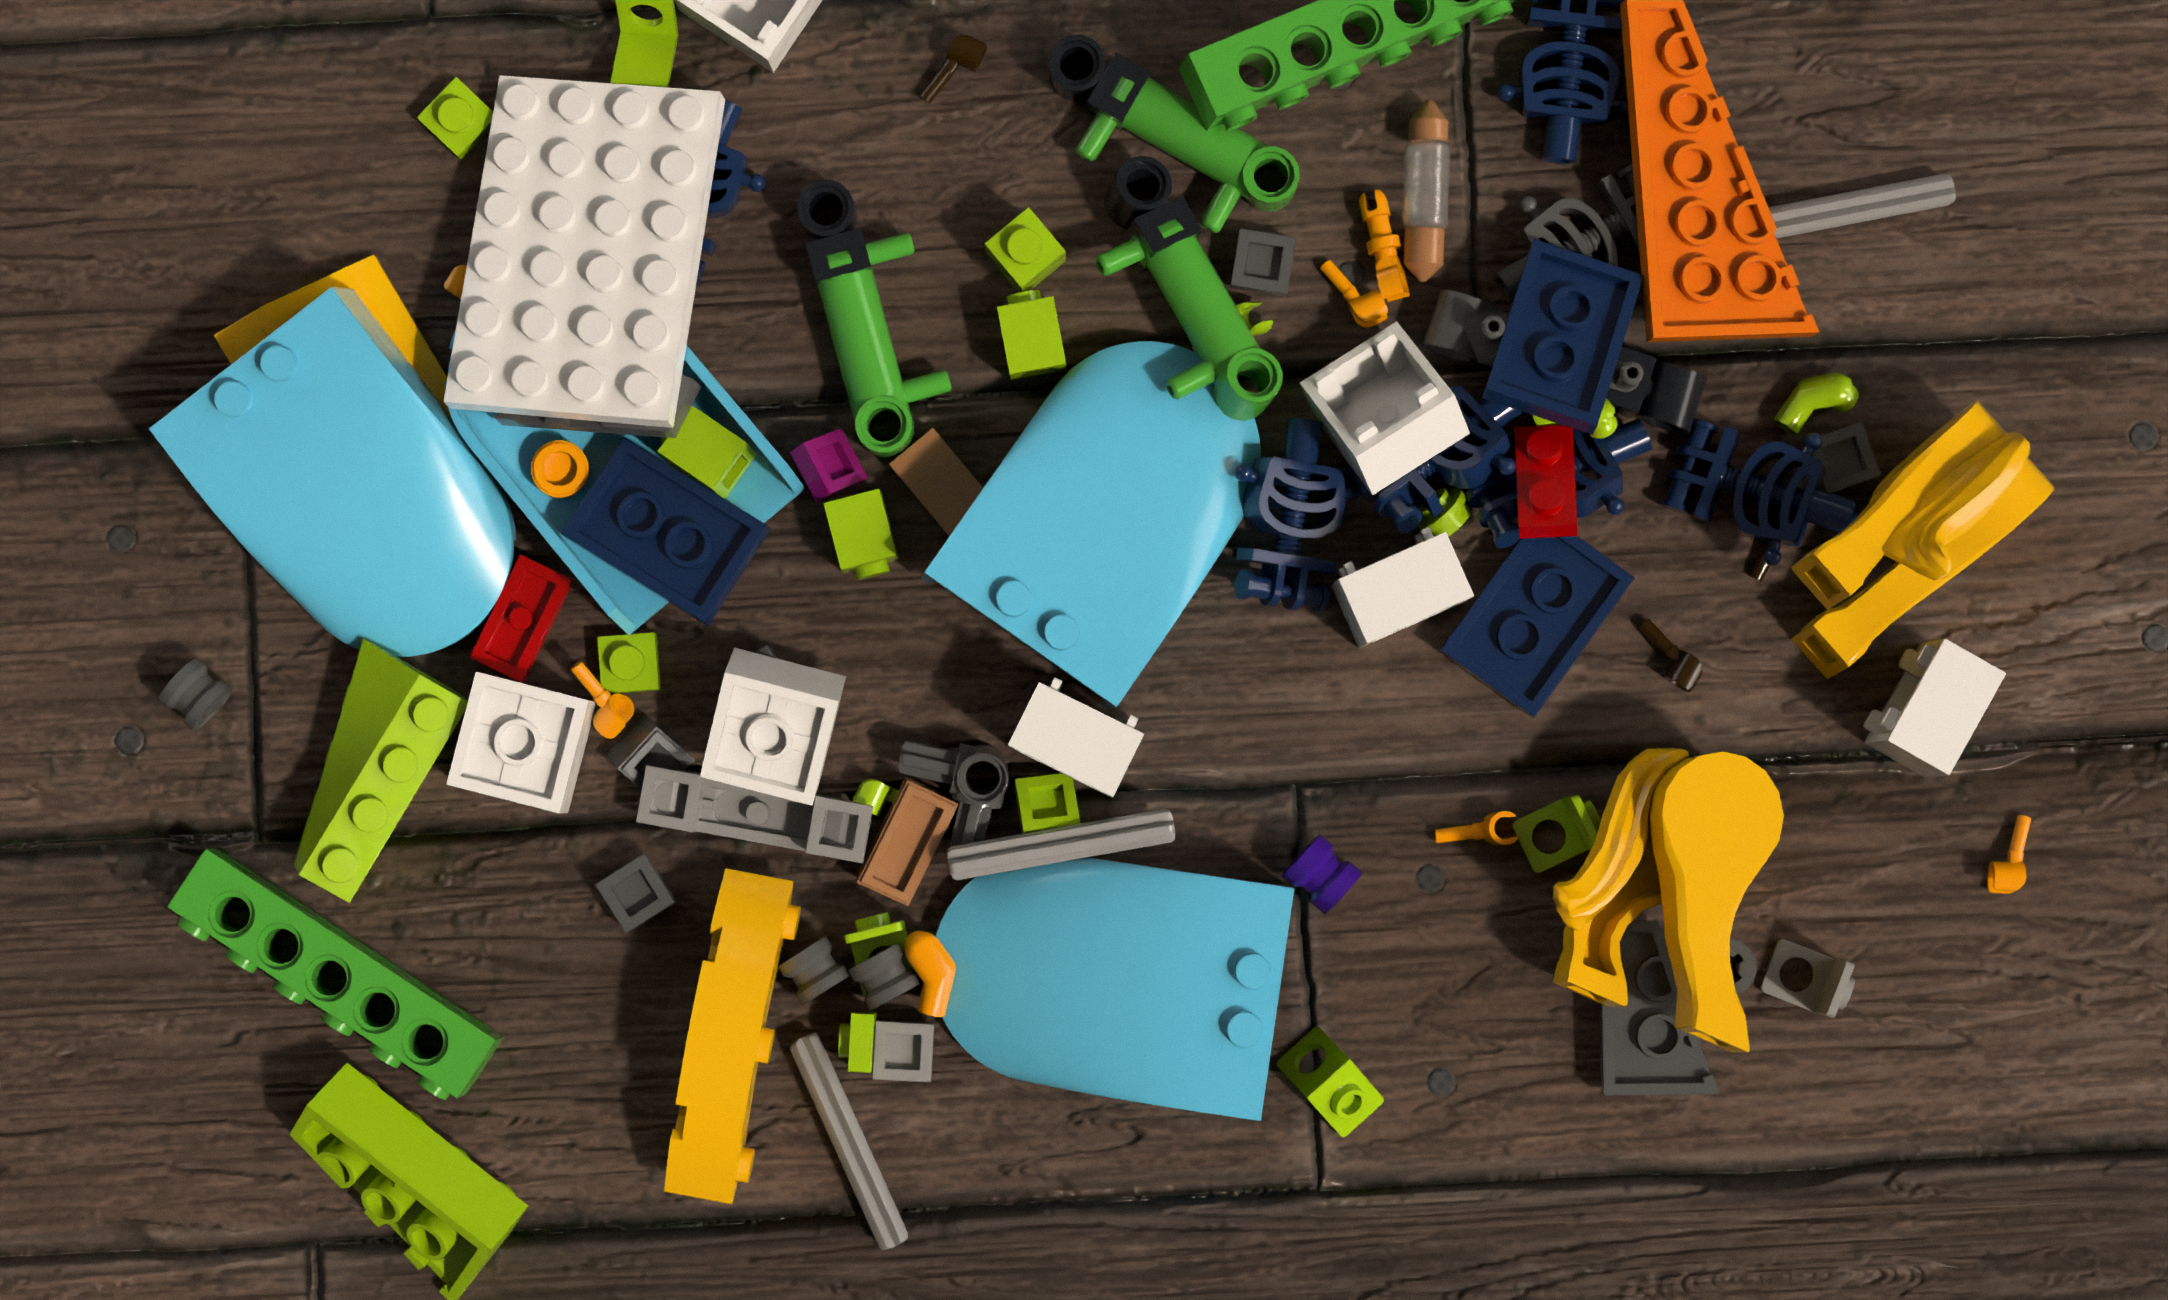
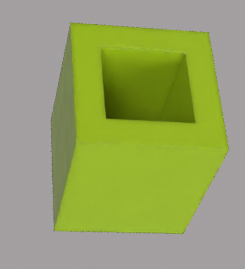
M1029 207L984 244L987 256L1018 292L1032 290L1066 262L1065 249Z
M1040 290L1024 291L1007 296L1008 305L997 306L1010 380L1066 371V360L1054 296L1042 298Z
M693 405L676 438L661 437L660 442L663 444L657 451L670 465L724 499L727 498L757 455L746 441Z
M880 489L823 503L841 571L844 574L854 571L857 580L890 572L888 562L898 560L899 555Z

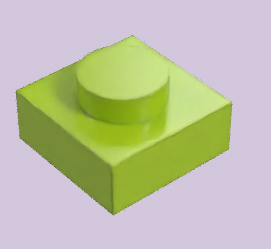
M455 77L417 118L462 160L490 131L493 111L463 82Z
M657 633L597 637L600 682L603 688H606L610 694L661 690Z
M1059 773L1015 779L1014 792L1021 834L1081 823L1073 778Z
M853 1011L850 1023H840L838 1058H848V1072L871 1073L873 1071L877 1012Z

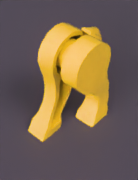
M1978 400L1957 413L1905 457L1881 481L1873 492L1867 507L1844 530L1807 553L1791 567L1798 578L1827 609L1812 619L1791 640L1827 679L1850 667L1867 651L1872 641L1891 623L1968 567L2008 535L2054 491L2055 487L2028 458L2030 443L2022 434L2016 432L2006 433ZM1884 555L1896 561L1866 588L1845 602L1831 608L1858 590L1863 585L1865 578Z
M1645 749L1634 757L1617 776L1603 812L1594 845L1583 866L1572 879L1567 882H1557L1553 886V900L1556 904L1557 912L1566 924L1563 931V951L1556 966L1553 983L1608 1007H1626L1628 1003L1627 982L1621 962L1620 940L1626 927L1643 910L1662 904L1665 942L1677 988L1675 1028L1729 1052L1748 1053L1750 1051L1746 1016L1735 990L1730 964V935L1736 911L1746 889L1780 840L1784 814L1779 791L1767 772L1745 756L1722 751L1686 758L1689 754L1684 749Z

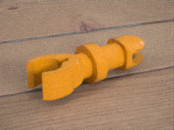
M1375 189L1377 208L1371 210L1370 202L1365 192L1360 196L1359 208L1363 222L1367 223L1371 240L1366 243L1368 255L1375 256L1376 277L1383 299L1391 302L1409 297L1410 294L1407 279L1396 251L1401 248L1399 235L1392 234L1388 218L1391 216L1388 201L1381 190Z

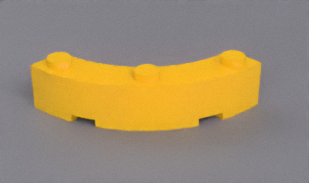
M725 868L711 923L710 934H712L708 960H703L687 1035L675 1104L680 1105L679 1115L670 1138L664 1192L733 1204L738 1181L749 1183L755 1149L745 1147L756 1074L759 1062L769 1063L775 1029L765 1028L784 939L795 940L800 918L801 906L791 905L794 881Z

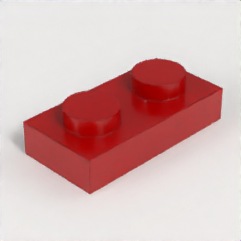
M1564 425L1515 427L1519 539L1578 536L1573 428Z
M520 554L469 658L512 679L525 683L575 580Z

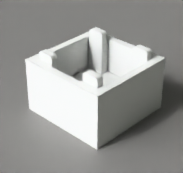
M674 0L680 12L772 73L775 72L822 2V0Z
M1397 321L1300 382L1316 420L1323 423L1322 429L1372 495L1470 434L1455 394Z
M1427 527L1421 530L1420 534L1414 536L1417 545L1356 571L1352 561L1343 564V568L1338 569L1341 578L1331 587L1358 648L1371 644L1474 597L1446 532L1434 537L1431 529Z
M1944 638L1921 643L1916 651L1913 649H1906L1898 662V667L1904 670L1903 675L1882 712L1872 710L1864 723V728L1870 731L1864 742L1865 744L1923 777L1950 775L2006 675L2004 671Z
M734 648L724 673L700 777L813 806L846 676Z
M476 672L446 785L555 813H568L596 703L583 698Z
M1055 677L1050 687L1039 682L1008 746L1113 798L1144 736V733L1134 729L1139 718L1131 715L1125 725L1060 693L1063 685L1062 680Z

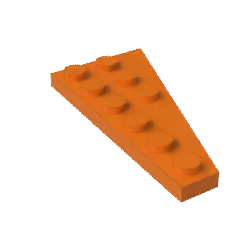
M1624 0L1620 4L1640 266L1641 274L1644 275L1642 292L1646 342L1812 337L1818 334L1819 329L1812 313L1807 314L1796 288L1800 283L1792 264L1787 265L1774 234L1777 227L1743 145L1738 146L1727 120L1731 115L1723 96L1718 98L1705 65L1708 59L1684 1Z

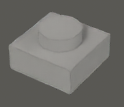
M877 1020L873 1079L931 1082L935 1023Z

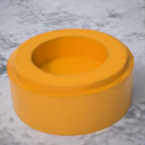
M555 440L544 444L537 450L531 462V475L538 489L545 495L564 499L576 495L583 489L589 477V464L585 454L578 446L568 441Z

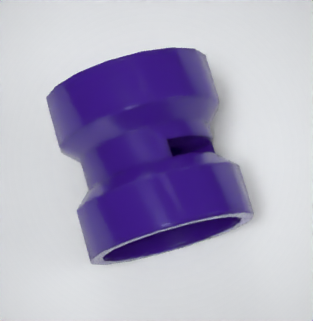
M1319 834L1294 859L1282 876L1292 886L1303 887L1311 894V903L1325 915L1356 883L1362 872L1350 861H1341L1339 863L1336 860L1338 857L1333 854V845Z

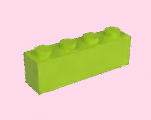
M362 638L352 679L346 690L341 715L333 741H331L326 755L325 767L317 792H315L294 861L299 876L348 903L351 902L464 714L468 700L461 693L365 638Z
M346 1063L306 1105L289 1134L341 1189L353 1186L361 1195L362 1204L365 1208L363 1212L378 1228L384 1224H389L409 1245L403 1254L418 1270L424 1268L427 1264L445 1283L439 1292L447 1300H458L508 1237L529 1206L517 1197L508 1185L494 1179L475 1164L466 1152L451 1145L428 1127L418 1114L404 1108L380 1089L379 1085L372 1078L361 1074L349 1063Z

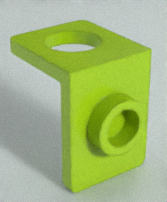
M615 0L620 36L610 83L669 88L679 36L674 0ZM636 5H649L659 10L662 17L655 20L643 19L636 16L631 11V8Z
M1574 794L1561 798L1514 821L1512 829L1516 837L1519 836L1518 841L1532 870L1535 873H1541L1576 855L1591 850L1601 819L1590 800L1583 803L1580 796ZM1543 820L1558 822L1565 832V842L1562 848L1552 854L1540 852L1532 841V832L1535 826Z
M888 912L855 920L857 932L844 935L846 944H851L856 966L868 960L871 952L880 946L891 947L899 943L903 951V943L908 936L904 920L891 923ZM904 953L902 957L903 965L907 971L915 973L918 978V974L907 961ZM861 984L863 995L866 996V991Z
M1320 1027L1313 1028L1277 1061V1066L1341 1137L1348 1136L1384 1102L1381 1094ZM1315 1049L1325 1050V1059L1318 1069L1306 1074L1299 1072L1300 1061L1308 1052Z

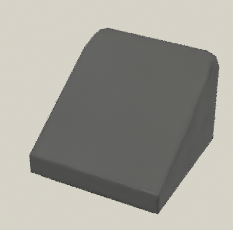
M647 714L641 716L607 754V757L616 768L641 789L646 765L686 771L696 761Z

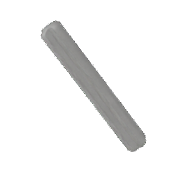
M1944 173L1768 208L1777 227L1774 232L1777 239L1948 206L1955 201L1956 193L1951 175Z
M1160 809L951 846L947 850V859L952 878L962 880L1171 843L1175 840L1176 833L1170 810Z
M810 1033L793 1041L790 1044V1051L879 1248L887 1250L903 1243L908 1238L906 1227L819 1035Z

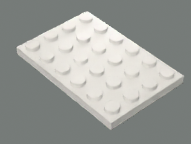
M499 76L443 401L450 409L674 427L725 105V98L720 91Z

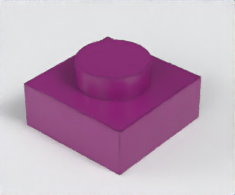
M842 428L806 441L790 451L816 503L855 488L868 479Z

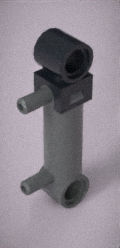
M1441 290L1423 346L1435 353L1455 360L1479 363L1492 367L1509 313L1495 309L1490 303L1456 291ZM1622 347L1606 396L1614 406L1615 414L1630 419L1635 416L1640 421L1654 427L1679 434H1689L1707 378L1685 367L1656 361L1657 358Z

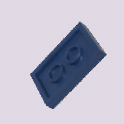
M1534 239L1527 255L1505 324V330L1501 336L1482 398L1593 435L1600 419L1644 275Z
M623 438L561 534L575 545L696 620L709 626L770 532V528L667 463Z
M1578 536L1519 539L1439 651L1528 716L1534 718L1635 577Z

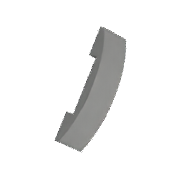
M646 765L636 822L687 832L697 831L806 851L805 853L864 863L873 806L816 794L813 806L702 778L700 773Z

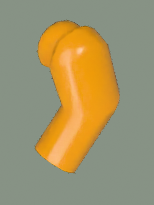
M922 930L914 931L906 937L903 943V951L907 961L923 981L917 1010L929 1016L944 1017L956 973L955 962L934 934Z

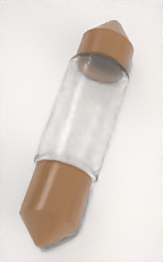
M1427 99L1409 119L1408 142L1405 144L1402 227L1405 229L1403 264L1420 282H1426L1443 266L1445 229L1448 227L1451 145L1448 143L1449 121L1431 99Z

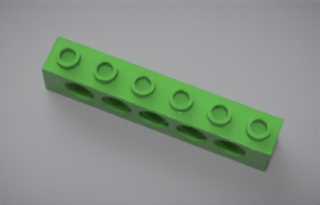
M1317 0L1190 52L1178 69L1206 131L1224 124L1226 131H1232L1257 119L1256 110L1275 103L1278 110H1282L1305 100L1310 96L1307 89L1323 82H1327L1330 89L1344 85L1361 75L1359 68L1378 60L1381 68L1397 63L1412 54L1410 46L1429 39L1432 47L1443 44L1459 36L1463 32L1461 25L1478 18L1482 26L1496 22L1514 11L1511 4L1515 0H1467V2L1463 3L1454 0ZM1401 2L1412 7L1417 16V23L1410 24L1400 20L1394 11V3ZM1351 23L1359 26L1365 33L1366 44L1357 45L1350 42L1343 33L1342 25ZM1301 44L1308 47L1315 56V65L1304 66L1298 63L1292 56L1291 45ZM1249 65L1257 68L1263 75L1264 86L1251 87L1244 83L1239 74V67Z
M206 848L167 906L180 915L176 923L183 930L202 941H206L209 936H212L228 947L224 955L230 961L251 973H254L259 967L277 979L272 986L277 992L300 1005L303 1004L305 999L309 1000L325 1011L321 1016V1020L331 1028L346 1036H350L353 1031H356L372 1042L369 1051L374 1056L394 1068H398L401 1063L406 1064L421 1074L417 1080L421 1087L443 1100H446L450 1094L457 1099L467 1095L504 1038V1036L219 848ZM236 897L245 901L250 910V919L241 930L233 928L226 919L227 905ZM282 929L292 932L298 941L297 954L289 962L281 960L273 948L274 938ZM329 961L339 963L346 972V984L339 993L328 991L321 981L322 969ZM376 993L386 994L394 1003L395 1014L387 1025L375 1022L370 1016L369 1002ZM425 1024L436 1027L443 1037V1047L435 1057L425 1055L417 1046V1033Z

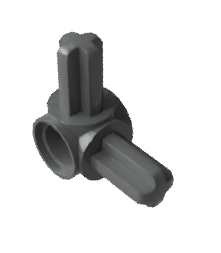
M910 740L905 741L900 751L898 771L901 774L950 784L949 793H951V797L959 801L948 848L984 841L992 809L1002 808L1005 790L1008 786V765L1004 755L998 749L989 745L971 746L960 743L958 751ZM978 761H987L998 769L999 776L997 781L991 786L977 787L972 785L967 779L966 772L968 768Z

